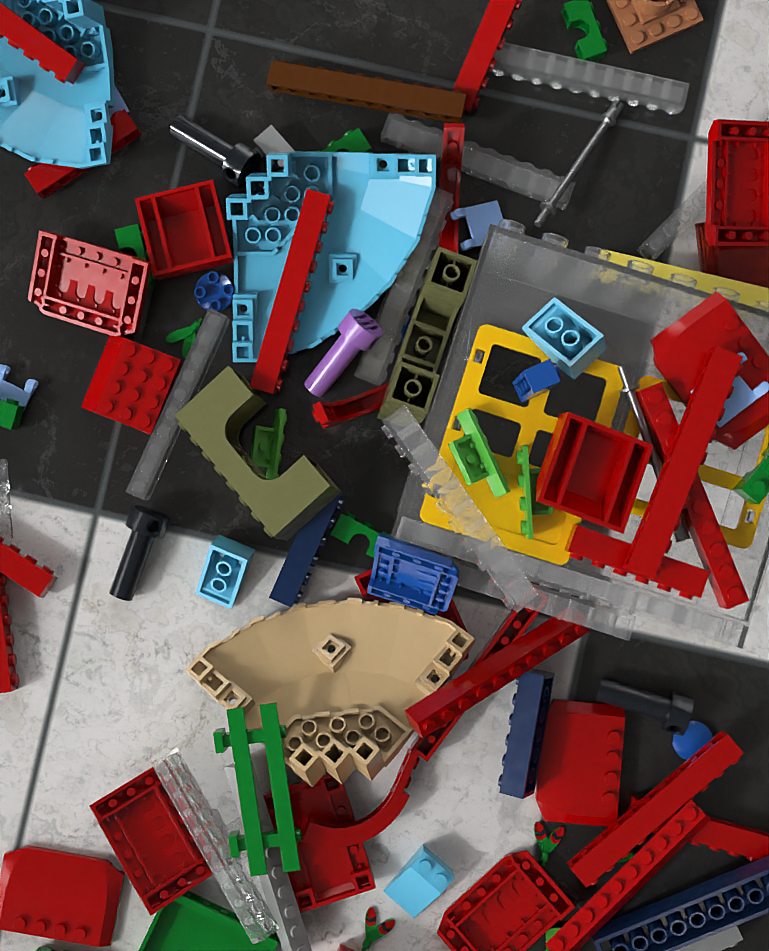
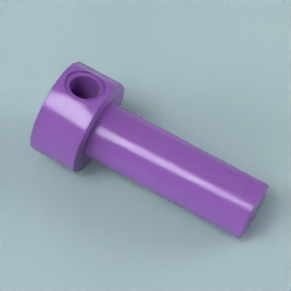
M352 308L338 325L341 336L304 382L305 387L315 396L323 397L360 350L370 351L383 335V330L379 324L363 311Z

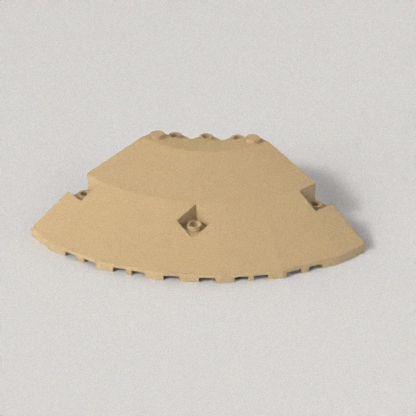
M347 598V600L343 601L325 600L318 601L316 604L306 605V603H300L282 612L275 611V614L267 617L263 615L251 619L246 626L239 630L238 628L235 629L228 637L223 640L219 639L207 646L185 671L226 710L244 707L247 729L262 727L260 704L276 702L279 723L282 726L286 725L287 738L282 739L285 765L311 787L317 783L326 771L343 784L355 768L372 781L384 766L387 767L415 731L409 724L405 710L444 686L448 680H451L475 643V638L451 620L437 615L432 616L424 613L421 609L416 610L397 602L381 603L378 600L371 602L363 601L360 598ZM330 648H335L334 652H328ZM435 677L439 679L436 683L432 682V679ZM232 699L237 700L235 704H230V701Z

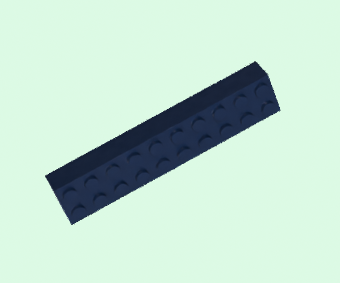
M769 855L605 923L592 936L597 950L676 951L769 913Z

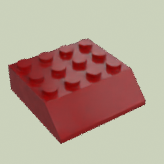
M213 179L135 198L149 260L152 263L153 276L158 281L234 263L227 227Z
M110 335L81 407L156 436L185 363L178 358L124 337Z
M571 412L562 413L557 420L537 478L536 501L624 534L654 445Z

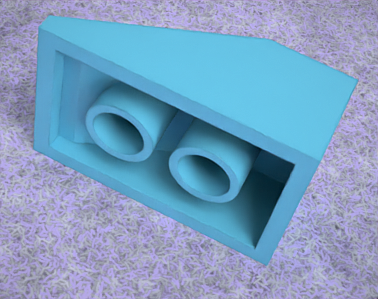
M555 297L522 327V330L551 361L556 363L573 380L607 349L604 335Z
M218 535L210 544L195 594L232 609L251 565L255 549Z
M422 844L383 891L415 918L448 887L455 878L454 872Z

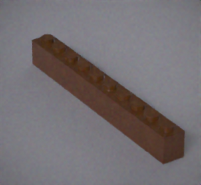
M271 60L266 82L269 90L272 92L448 123L462 124L467 104L466 94L459 90L446 91L437 86L428 88L419 83H413V85L405 84L401 80L388 81L379 76L374 78L366 77L361 73L347 74L343 70L330 71L321 66L316 68L308 67V65L303 63L295 65L285 60Z

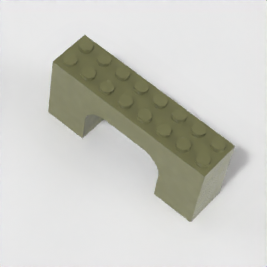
M438 246L425 274L377 418L416 431L426 417L440 377L436 373L456 314L466 298L477 260Z
M227 366L175 415L179 420L178 425L185 432H189L191 435L189 438L196 446H200L203 449L202 455L208 461H212L215 464V471L220 476L224 475L228 480L226 482L228 487L238 492L240 495L238 499L241 503L251 508V515L258 522L261 521L264 524V531L271 538L275 537L278 540L288 541L342 491L316 461L305 455L280 477L273 480L266 478L241 447L239 437L244 424L267 403L254 388L250 387V383L242 374Z

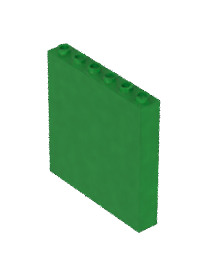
M187 891L157 911L138 951H274L279 940L277 933L191 891Z

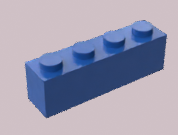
M551 359L524 370L512 382L521 403L547 392L558 384L561 371L556 363H552Z

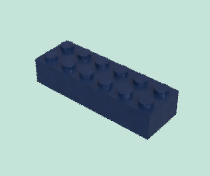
M338 494L297 532L271 591L270 599L291 608L294 604L298 605L304 593L301 591L303 585L306 586L312 575L309 573L311 566H316L320 557L317 554L319 547L323 548L328 539L325 536L327 529L331 530L335 523L334 513L336 510L340 511L344 500L341 499V494Z
M532 668L516 678V685L518 687L517 693L514 694L512 699L514 710L509 717L511 728L505 740L507 751L502 758V766L504 768L503 774L500 775L498 780V786H500L499 793L524 799L535 792L555 673Z

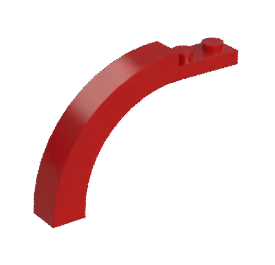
M444 123L439 185L437 248L439 246L458 253L459 219L452 220L450 213L459 208L465 124Z
M388 383L341 401H320L313 404V416L316 422H320L323 428H329L380 410Z
M408 748L388 795L374 811L359 820L344 824H327L309 818L302 832V842L319 847H347L364 842L382 832L397 818L410 797L403 790L404 788L407 789L411 782L410 774L412 769L415 770L419 763L418 755Z

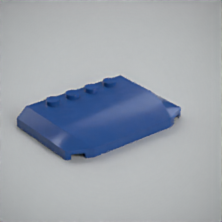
M380 533L375 543V557L367 593L412 608L421 609L434 615L438 613V610L442 612L447 611L461 572L454 560L440 556L423 546Z

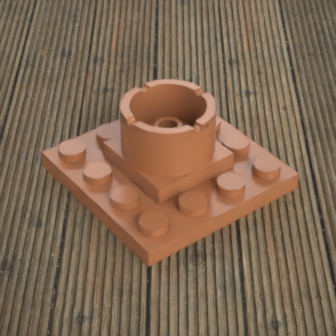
M606 0L630 54L697 26L704 20L695 0Z

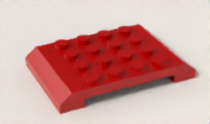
M325 773L313 787L306 781L289 785L294 826L297 829H301L302 832L309 818L327 824H344L356 821L344 782L341 784L329 773ZM272 791L264 793L263 797L273 828L277 830ZM305 842L297 843L301 869L287 873L300 913L376 888L363 842L338 848L319 847Z

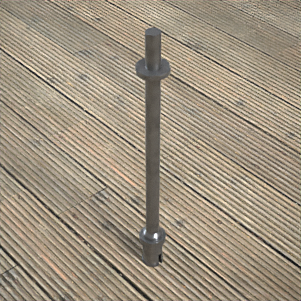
M614 100L608 111L602 114V123L550 200L540 204L542 211L534 222L535 226L541 227L548 215L554 216L557 213L555 205L606 129L615 125L616 118L624 109L622 102L617 107L616 105L619 101Z
M620 366L617 369L624 389L619 392L620 394H627L643 441L654 445L635 391L640 385L633 386L627 366ZM654 445L649 459L655 476L658 479L662 464ZM680 513L681 523L676 532L673 531L676 542L691 538L684 522V513Z

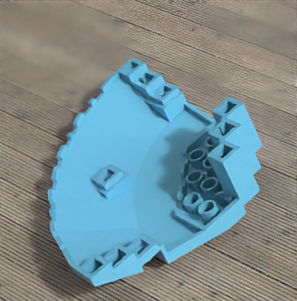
M0 0L5 6L86 64L78 76L77 82L70 87L69 82L66 81L64 84L54 77L55 73L53 71L47 72L38 66L40 63L38 60L32 61L24 56V50L20 47L17 50L7 43L9 39L5 36L0 38V146L30 161L80 169L110 164L113 125H111L109 108L115 107L114 69L110 29L106 27L103 6L92 0ZM100 113H102L103 116L101 120H99L98 118Z
M292 151L270 152L266 155L267 173L249 174L246 176L247 194H231L226 198L227 220H232L233 362H257L306 190L310 189L331 195L333 198L332 202H335L332 214H328L326 221L329 222L328 230L321 238L323 247L321 253H317L315 259L317 268L314 274L311 273L309 280L312 282L309 293H305L303 300L306 301L303 313L299 314L298 321H300L298 332H294L292 338L294 340V347L292 352H288V354L313 348L324 339L334 335L339 331L338 325L352 308L364 312L392 285L406 260L420 241L436 188V154ZM279 159H284V166L278 164ZM381 160H385L387 162V166L385 168H381L379 166V162ZM259 181H264L263 187L259 186ZM345 265L347 267V270L342 272L340 271L339 266ZM246 305L247 311H242L240 306Z

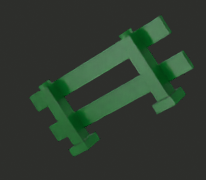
M276 702L259 705L262 720L261 728L247 729L244 707L226 710L229 732H226L225 728H218L213 732L216 754L224 753L228 747H232L244 835L240 834V830L231 831L228 836L231 858L240 857L242 851L247 850L251 877L268 874L264 848L280 846L284 872L301 869L297 843L302 842V831L294 826L282 739L287 738L286 725L282 726L279 723ZM265 742L277 830L262 832L249 748V744Z

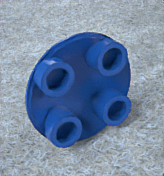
M211 271L198 280L194 294L198 303L204 309L218 312L226 309L232 303L234 285L223 273Z
M690 721L683 736L673 735L672 746L681 758L687 760L713 737L706 725L698 721Z

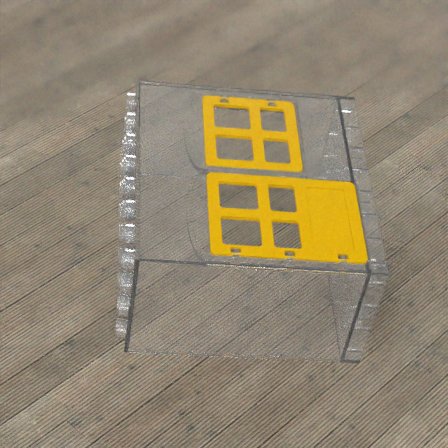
M502 219L499 226L490 224L477 258V264L466 298L463 301L389 533L390 536L742 649L769 563V493L760 504H749L734 492L733 488L747 472L752 471L764 458L761 454L769 446V425L745 442L736 474L705 464L700 465L698 468V474L702 482L730 490L719 526L750 601L730 609H724L719 607L708 579L702 597L693 596V599L690 600L678 596L680 591L671 589L670 592L658 589V583L649 581L647 585L635 580V575L627 573L626 577L613 573L614 568L605 565V568L601 569L591 565L592 560L583 558V561L570 558V553L564 551L573 525H579L632 544L647 507V501L635 499L624 534L553 508V514L532 515L533 539H526L525 534L521 533V520H524V511H520L519 498L523 497V491L518 486V474H521V464H517V451H520V446L528 445L529 456L538 430L553 434L558 418L544 413L550 390L530 399L527 407H521L483 395L478 389L493 345H499L537 357L541 360V363L550 359L522 330V327L555 297L602 333L605 338L607 349L583 371L606 380V386L594 422L638 439L640 431L627 394H620L619 392L624 389L617 368L623 365L627 366L633 386L640 385L635 390L636 392L662 382L668 399L682 403L654 365V352L650 340L717 291L728 300L769 355V302L756 301L755 306L752 307L739 303L740 294L731 289L715 287L712 293H707L695 289L697 281L686 275L671 274L669 280L652 275L654 267L642 261L629 260L626 267L609 262L611 253L601 248L588 246L585 247L584 253L567 248L569 241L557 234L543 233L541 240L524 235L526 227L516 221ZM468 408L517 422L521 426L511 457H505L492 452L497 459L503 477L507 480L510 490L509 493L500 497H494L486 478L467 486L448 445L464 436V431L457 418V414ZM529 464V469L540 468ZM672 533L670 538L672 546L667 554L664 553V556L704 569L692 537L685 541L676 542L674 533Z

